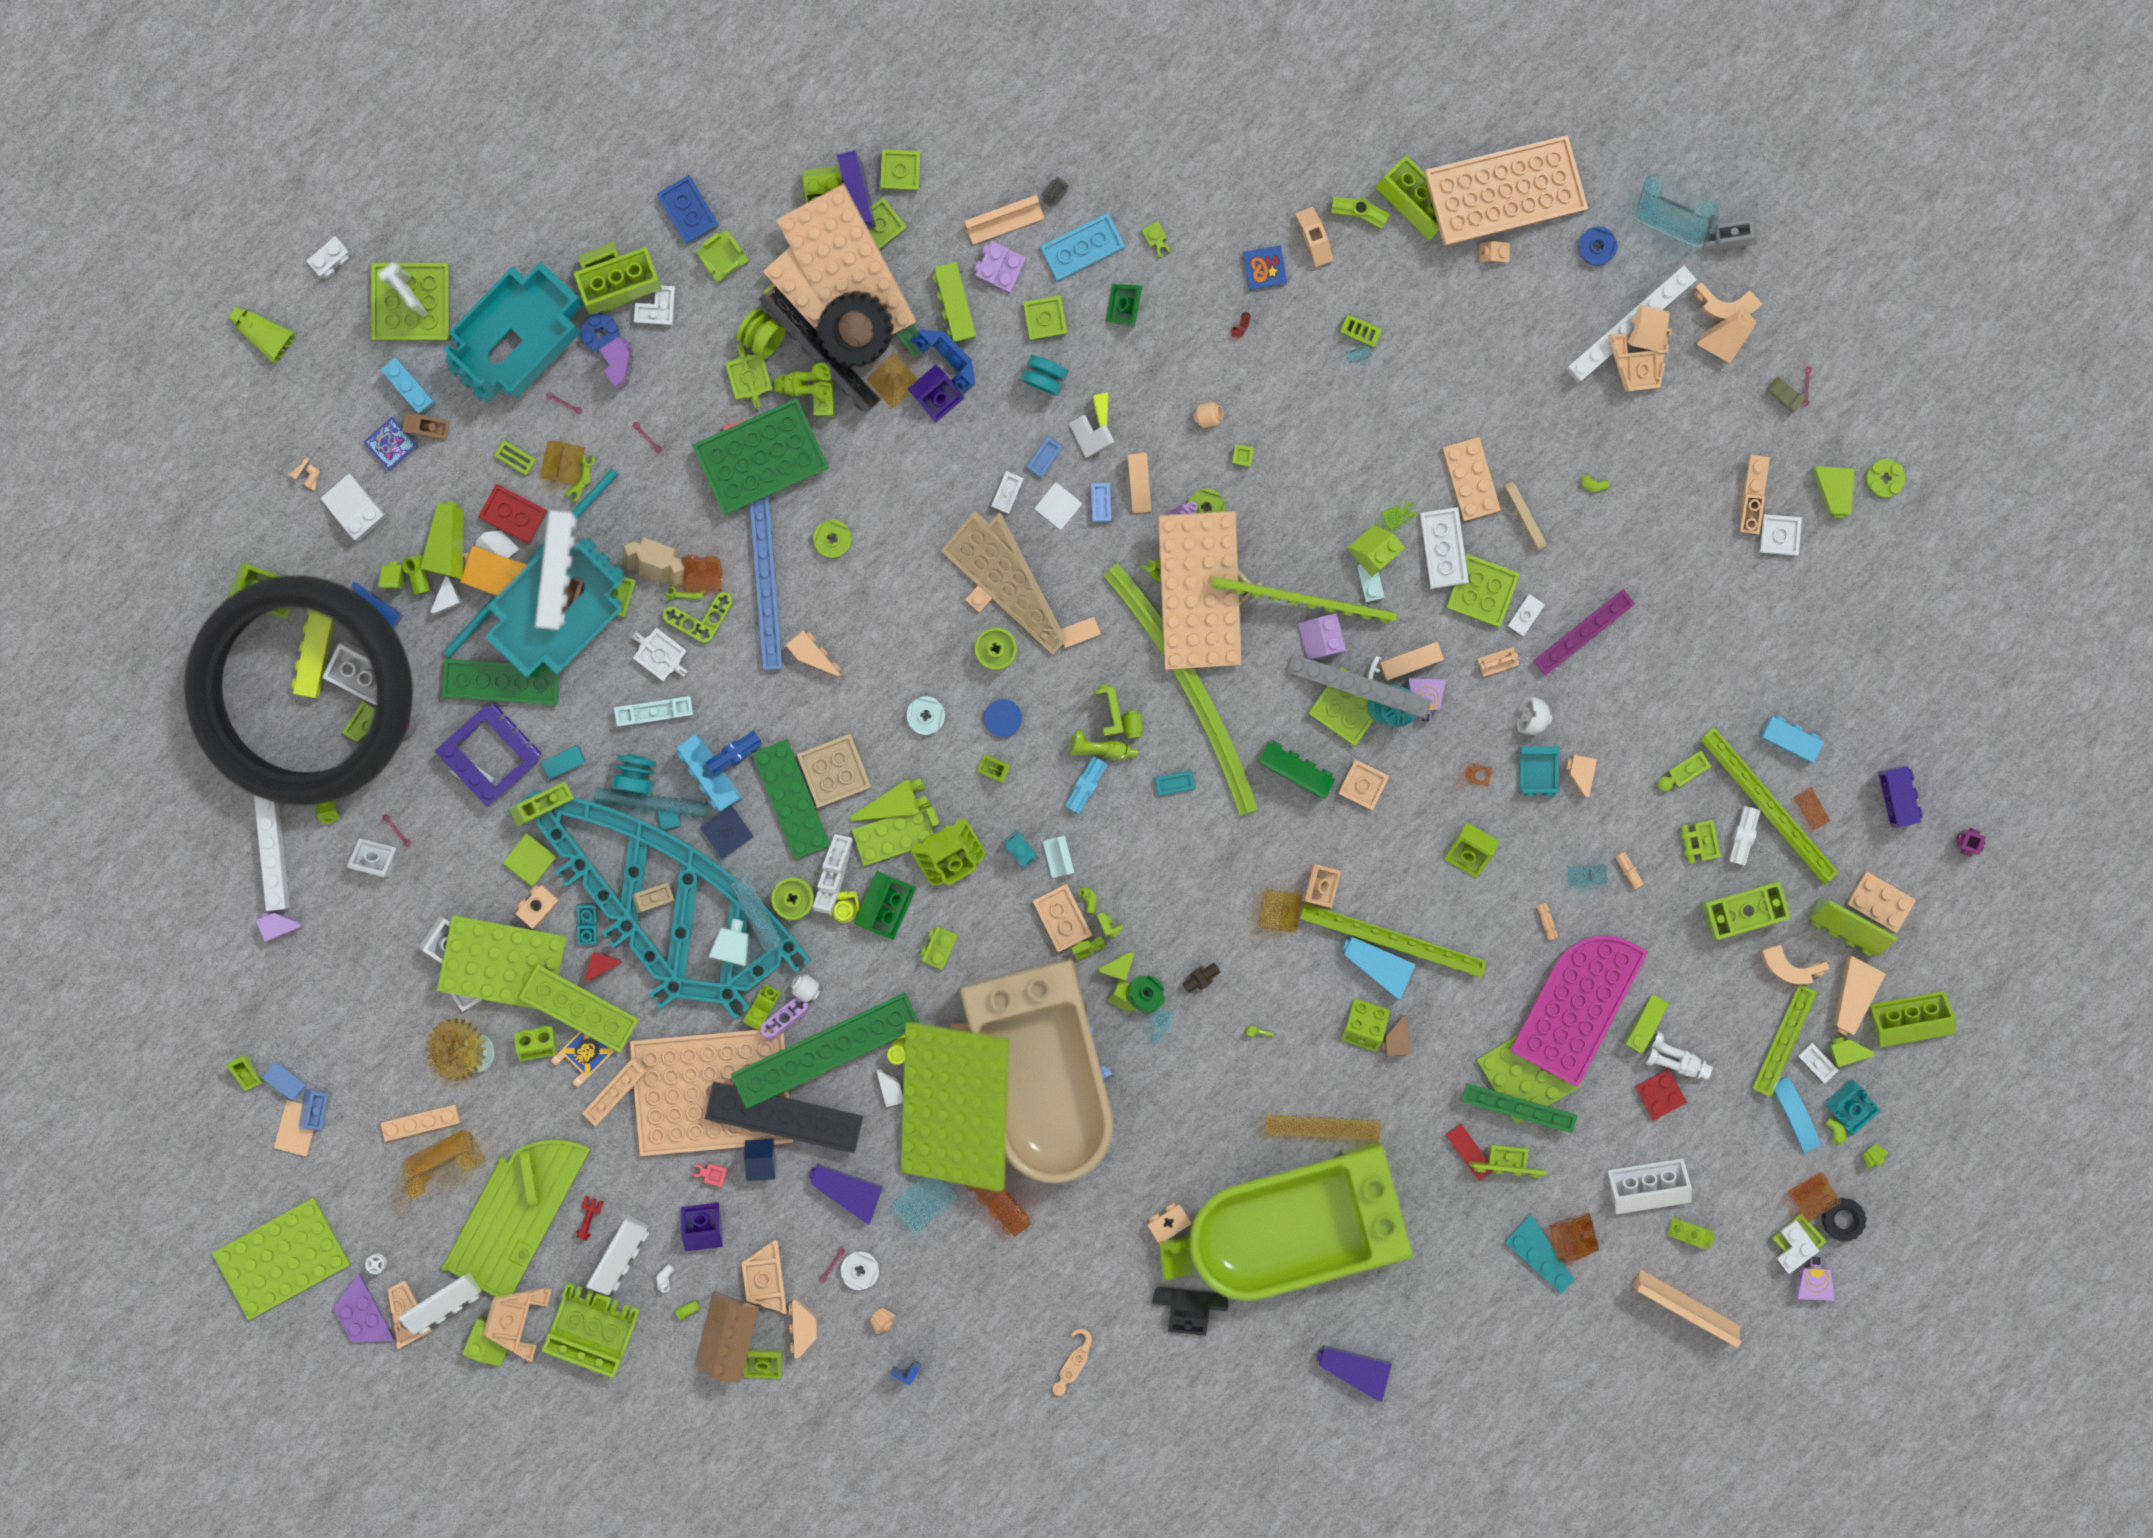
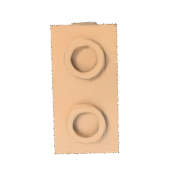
M1514 647L1477 659L1483 677L1519 665V657Z

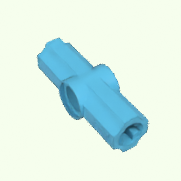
M1093 756L1084 774H1081L1074 786L1075 789L1065 805L1067 808L1078 814L1082 811L1087 799L1091 797L1099 783L1098 780L1108 765L1107 763Z

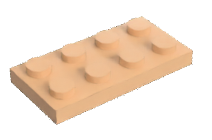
M1480 437L1443 447L1442 450L1463 522L1501 511Z

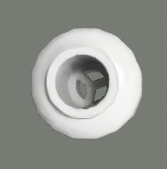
M807 974L797 975L790 986L792 994L803 1002H808L811 999L814 1001L820 993L818 981Z

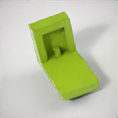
M1672 1218L1667 1233L1668 1236L1705 1249H1710V1246L1715 1241L1714 1230L1703 1228L1678 1218Z

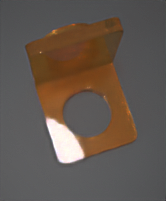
M1470 763V767L1467 766L1465 778H1467L1468 783L1489 786L1492 768ZM1478 770L1486 772L1485 780L1479 781L1476 779L1475 774Z

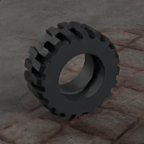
M860 291L843 293L829 302L820 315L821 319L817 327L820 329L818 339L822 340L821 346L823 350L826 349L829 352L827 355L830 358L834 357L837 359V363H845L848 367H862L882 356L892 341V331L894 330V324L891 323L893 318L891 313L888 314L886 310L888 307L885 303L882 305L878 297H872L870 293H860ZM858 311L868 317L873 327V336L866 345L855 347L843 340L839 332V321L844 314Z

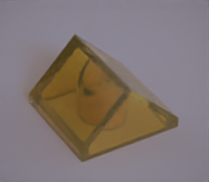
M547 440L540 478L576 485L579 482L582 468L580 457L582 454L584 455L585 448L564 442Z

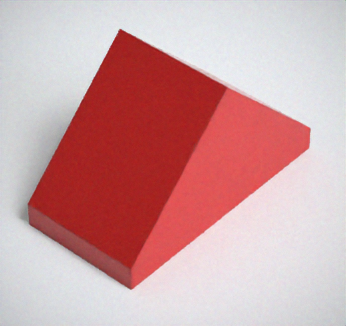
M596 951L592 952L585 980L589 981L621 964L622 960Z

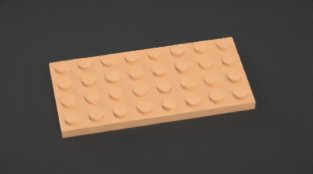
M1568 135L1424 171L1444 246L1588 209Z
M845 184L776 220L815 294L819 296L825 308L829 302L843 293L860 291V293L868 292L870 296L878 297L880 299L879 302L882 305L885 303L888 307L886 310L888 314L891 313L893 318L891 323L894 324L892 334L917 322ZM851 311L844 314L839 321L840 335L849 345L860 347L866 345L871 340L873 327L868 317L863 313Z
M1236 512L1158 515L1164 669L1242 665L1239 594L1233 593L1231 588H1226L1225 591L1214 589V585L1209 583L1210 576L1238 581Z

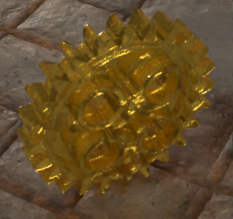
M454 1018L452 1021L447 1019L445 1023H438L439 1027H433L435 1033L429 1034L432 1040L426 1041L430 1045V1048L425 1049V1051L430 1052L426 1059H432L429 1066L435 1065L434 1072L440 1071L439 1077L446 1076V1080L453 1079V1081H458L459 1078L460 1080H465L466 1076L472 1077V1072H478L476 1066L483 1065L479 1059L485 1058L481 1054V1051L486 1050V1048L481 1047L485 1040H479L482 1033L476 1034L475 1032L478 1027L471 1028L472 1022L465 1023V1019L458 1020V1018ZM448 1034L451 1036L450 1042L447 1039ZM465 1038H466L467 1041H468V1046H467V1047H466L465 1044H464ZM444 1052L447 1055L446 1061L443 1058ZM461 1057L464 1060L463 1066L460 1063Z

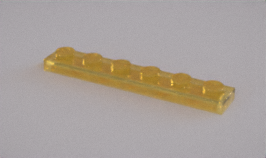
M1266 1114L1265 1134L1380 1140V1120Z

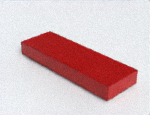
M1461 1123L1445 1134L1479 1182L1493 1172V1170L1486 1169V1172L1474 1171V1168L1469 1165V1161L1488 1163V1160Z

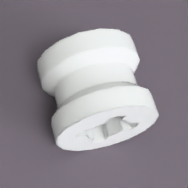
M376 1253L366 1260L365 1267L369 1273L378 1274L386 1268L387 1260L382 1254Z

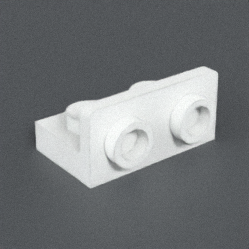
M334 236L311 256L307 263L321 279H327L335 273L334 269L339 265L343 266L349 261L351 253Z

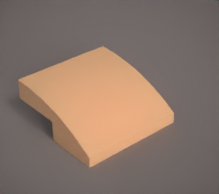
M1640 305L1631 321L1636 326L1627 342L1631 346L1659 352L1667 332L1670 313L1665 310Z

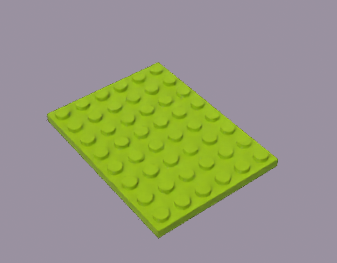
M911 1021L906 1022L901 1148L902 1173L995 1191L1004 1190L1010 1038Z

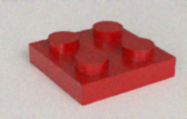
M1669 1068L1634 1086L1653 1121L1687 1103Z

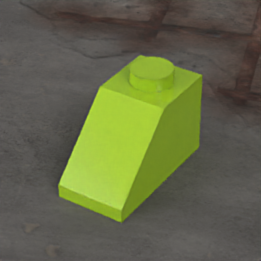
M388 562V565H382L379 588L405 589V572L402 569V565H399V562Z
M1843 1036L1832 1039V1043L1828 1044L1834 1066L1836 1067L1875 1056L1873 1051L1850 1039H1844Z

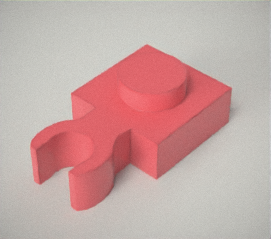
M708 1163L707 1168H704L701 1164L694 1165L700 1168V1173L696 1174L693 1172V1176H704V1183L723 1187L727 1167Z

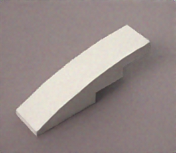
M834 834L822 866L823 873L817 886L818 893L812 906L813 911L832 914L844 878L853 838Z

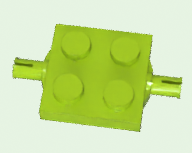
M741 344V348L740 345H737L739 357L734 361L725 363L735 400L751 398L754 409H757V405L758 408H761L759 396L773 390L765 360L757 354L747 355L744 344Z

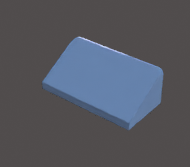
M275 1062L262 1077L292 1101L298 1097L307 1085L278 1062Z
M306 1089L299 1127L321 1131L329 1093Z

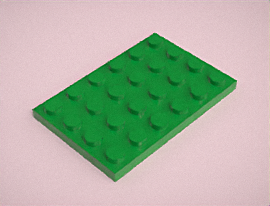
M798 398L692 445L724 516L829 469Z

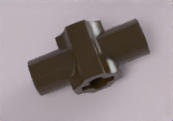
M1215 962L1206 968L1202 965L1190 973L1191 978L1182 984L1188 993L1197 988L1202 990L1214 982L1212 978L1221 973Z

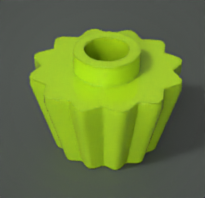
M1875 1144L1862 1156L1867 1168L1870 1170L1874 1166L1877 1168L1886 1161L1884 1158L1889 1152Z

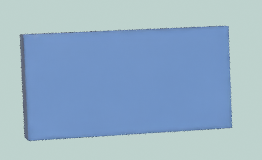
M1047 436L1026 468L1042 479L1063 449V446Z

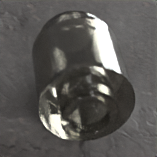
M1056 177L1042 192V201L1050 207L1052 205L1057 206L1067 193L1068 184Z

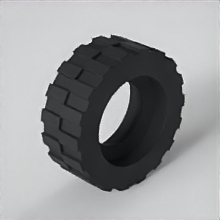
M1834 1199L1823 1210L1824 1212L1821 1217L1823 1219L1822 1225H1824L1825 1231L1837 1240L1852 1241V1239H1857L1866 1227L1867 1218L1865 1217V1211L1862 1210V1207L1857 1202L1851 1199ZM1847 1210L1853 1215V1224L1849 1228L1841 1229L1835 1224V1216L1839 1211Z

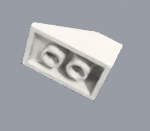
M350 473L321 497V500L339 523L358 542L388 517Z
M441 916L438 917L418 947L440 963L443 961L450 922Z

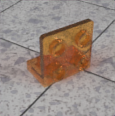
M696 555L681 557L684 567L683 590L722 591L723 568L720 558L708 555L705 558H698Z

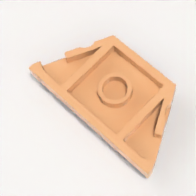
M776 1239L742 1262L746 1301L787 1314L778 1239Z

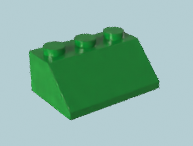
M876 871L854 924L894 940L917 887Z

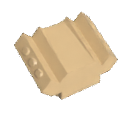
M642 537L640 544L633 541L623 546L622 563L626 572L635 569L638 577L650 578L659 582L660 585L669 582L670 586L675 587V589L683 584L684 567L680 559H678L680 551Z

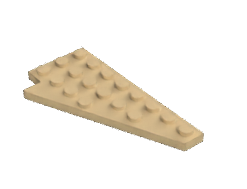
M976 511L972 513L941 551L1054 655L1066 642V638L1002 514L998 513L988 523Z

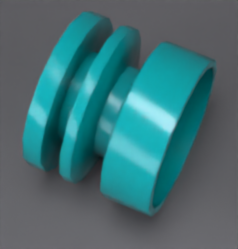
M1398 686L1395 687L1413 693L1410 689ZM1368 700L1370 717L1378 724L1405 727L1416 718V715Z
M633 754L617 755V760L625 761L624 765L615 764V767L623 770V773L613 775L611 787L651 794L653 781L645 779V776L653 775L655 771L647 770V765L656 767L657 762L647 757Z

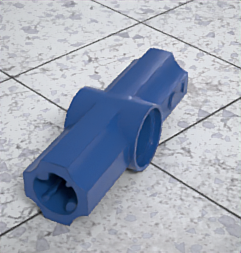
M753 730L740 740L724 747L722 752L713 756L706 764L714 776H716L731 765L734 766L747 757L746 755L763 744Z

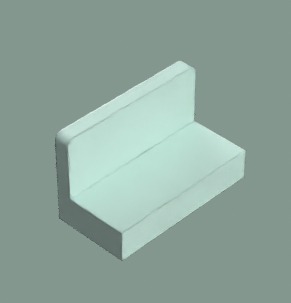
M1065 835L1043 841L1052 878L1074 873Z

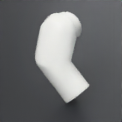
M669 1263L656 1276L657 1288L662 1293H667L670 1290L669 1276L675 1271L674 1267Z

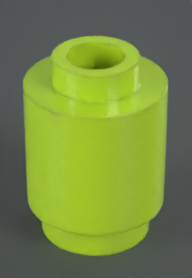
M1137 710L1126 711V715L1122 716L1124 733L1127 734V738L1142 737V713L1138 714Z

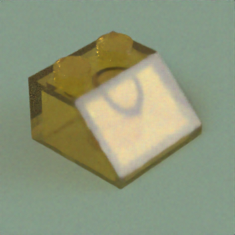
M1264 889L1258 927L1296 932L1302 895Z

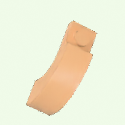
M1702 282L1693 289L1697 300L1705 303L1700 310L1707 316L1720 321L1739 311L1752 314L1762 305L1750 290L1739 300L1727 303L1718 300Z
M1775 944L1759 950L1763 962L1769 971L1781 980L1790 983H1813L1811 975H1814V977L1825 974V970L1829 969L1826 961L1802 968L1792 966L1785 958L1781 944Z

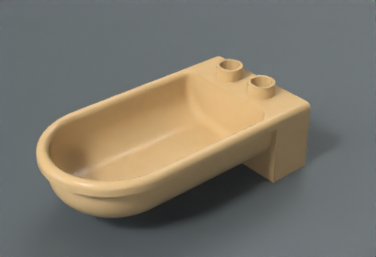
M1072 957L961 986L959 990L970 1032L1010 1038L1005 1152L1009 1162L1024 1175L1045 1183L1069 1182L1089 1173L1098 1165L1109 1148L1113 1133V1117Z

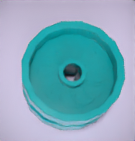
M1031 354L1027 365L1036 372L1024 370L1020 380L1043 392L1059 396L1062 385L1053 379L1059 381L1066 380L1069 370L1054 361Z

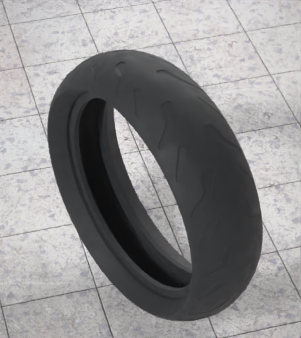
M290 575L268 578L253 583L230 596L214 610L203 624L192 645L185 671L184 696L188 720L199 746L211 763L228 780L245 791L269 801L290 805H314L331 802L359 790L374 779L392 760L402 743L410 721L413 684L410 665L404 647L389 621L375 606L355 591L336 582L312 576ZM279 608H302L318 612L335 620L358 641L370 662L376 687V705L370 728L358 748L347 759L331 769L317 772H297L275 766L263 760L249 749L240 739L229 720L222 689L224 667L228 654L243 630L254 620L272 610Z

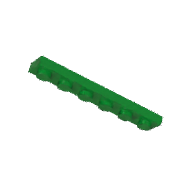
M1469 1083L1465 1084L1461 1102L1569 1133H1573L1578 1116L1577 1114Z

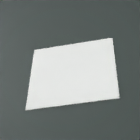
M1055 482L1034 509L1062 530L1083 503Z

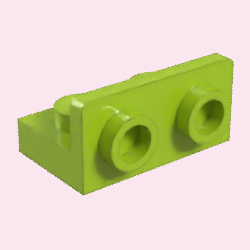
M1101 911L1095 914L1104 936L1109 935L1112 938L1121 934L1120 930L1124 929L1123 925L1119 924L1111 928L1110 925H1113V922L1108 913L1105 914Z
M939 926L936 929L932 928L927 938L931 941L928 947H923L920 954L923 957L921 962L943 970L958 935Z

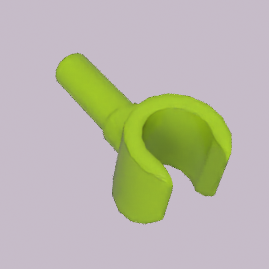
M1249 1025L1245 1031L1246 1034L1253 1038L1257 1033L1273 1037L1274 1034L1273 1032L1259 1029L1254 1025Z

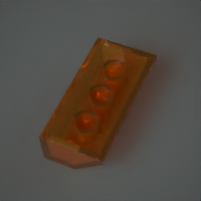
M965 1185L970 1192L975 1191L978 1195L976 1199L983 1207L985 1205L991 1210L989 1214L995 1221L999 1219L1002 1222V1229L1008 1235L1012 1234L1015 1237L1032 1224V1219L1005 1188L1002 1191H995Z

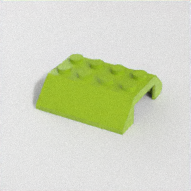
M568 1282L542 1352L614 1378L625 1354L640 1309L632 1306L631 1311L628 1312L630 1305L625 1304L622 1312L616 1310L618 1300L614 1299L613 1304L610 1305L612 1298L596 1293L593 1299L594 1291L591 1290L587 1293L586 1298L581 1297L583 1287L578 1286L575 1292L576 1285Z

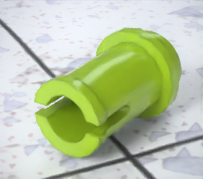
M694 1299L682 1307L678 1306L675 1312L679 1320H686L687 1316L700 1311L701 1308L697 1300Z

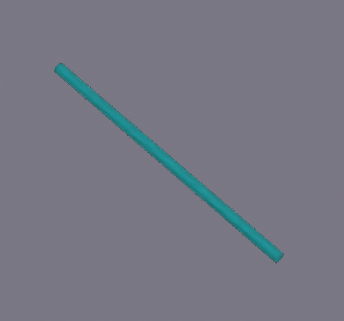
M611 468L573 509L571 513H573V517H576V520L619 475L614 469ZM546 540L525 563L529 564V561H533L545 549ZM496 595L492 597L443 651L449 658L492 613L487 606L497 597Z

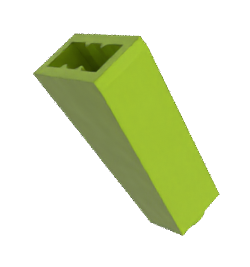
M447 500L446 503H437L420 569L462 579L464 509L457 507V503Z

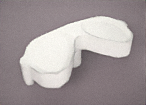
M1376 656L1372 660L1367 674L1368 679H1373L1374 671L1380 672L1376 665L1379 659H1382L1381 657Z

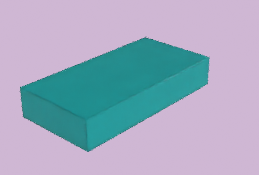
M1192 770L1154 777L1158 796L1196 789Z

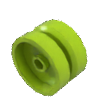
M998 627L989 628L977 638L975 653L979 662L986 668L1003 670L1015 660L1017 643L1013 635L1007 630ZM996 645L1000 647L998 653L992 650Z
M790 877L782 880L775 886L771 901L778 915L785 919L795 920L804 917L811 911L815 901V894L812 886L806 880ZM791 895L797 896L795 902L790 900Z

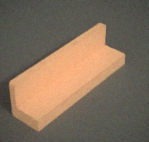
M1037 195L966 220L965 225L971 242L975 245L1044 219L1039 199Z

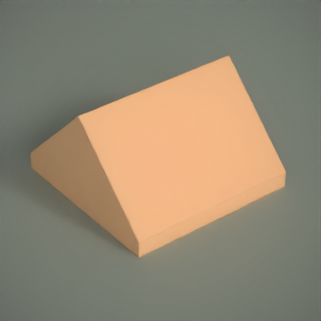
M1312 863L1303 901L1332 908L1341 871Z

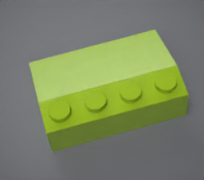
M1818 899L1807 918L1812 921V926L1820 930L1822 927L1829 930L1827 934L1836 939L1839 936L1845 939V944L1853 948L1855 946L1862 948L1861 952L1869 957H1872V955L1879 956L1898 938L1830 900Z

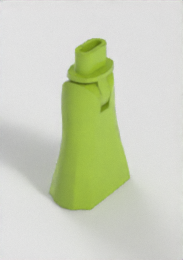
M238 306L233 309L228 317L229 320L234 322V326L273 364L278 363L284 356L286 351L282 347L289 348L295 340L296 333L254 312L246 309L242 310Z

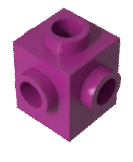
M1969 828V830H1962V832L1958 833L1955 843H1957L1956 848L1961 849V854L1971 857L1972 854L1979 855L1983 851L1986 837L1980 835L1981 831ZM1970 839L1971 844L1967 846V842Z

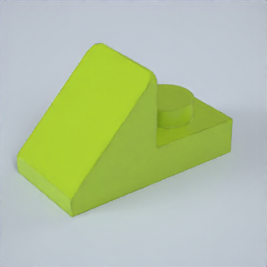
M242 1055L226 1063V1066L244 1091L262 1083V1078L252 1066L250 1056Z

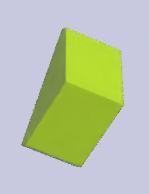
M983 754L976 772L1004 783L1011 765Z
M1130 951L1099 967L1100 973L1126 980L1134 953Z

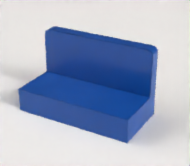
M914 1360L907 1373L893 1366L890 1375L911 1386L920 1370L921 1363Z

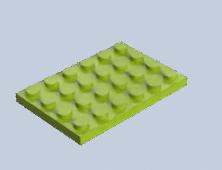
M452 915L437 991L538 1009L518 997L537 964L559 975L566 936Z
M315 1197L212 1253L248 1321L351 1265Z

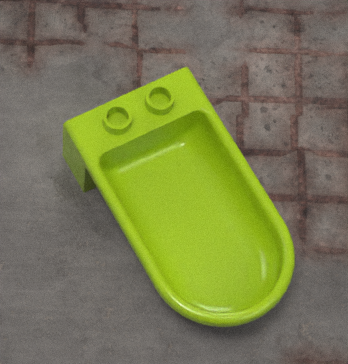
M1378 1140L1342 1149V1156L1237 1184L1214 1194L1198 1211L1190 1233L1191 1256L1201 1278L1213 1290L1226 1297L1241 1301H1254L1413 1258L1383 1145Z

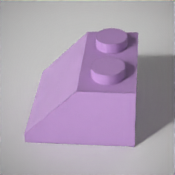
M1337 613L1298 623L1307 659L1311 660L1346 651Z

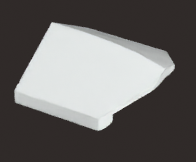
M502 530L484 532L476 540L475 544L476 547L509 558L520 550Z

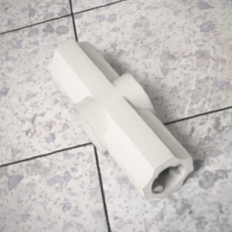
M1747 806L1743 807L1739 825L1735 828L1733 834L1734 843L1729 857V862L1744 866L1747 863L1750 847L1753 846L1756 838L1755 829L1761 811Z

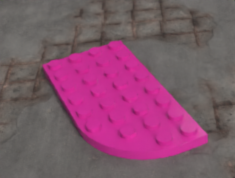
M1594 936L1570 946L1554 964L1510 1051L1571 1085L1578 1087L1648 951L1630 941L1614 936Z

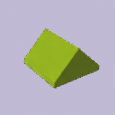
M749 1348L743 1369L744 1378L782 1379L783 1349Z

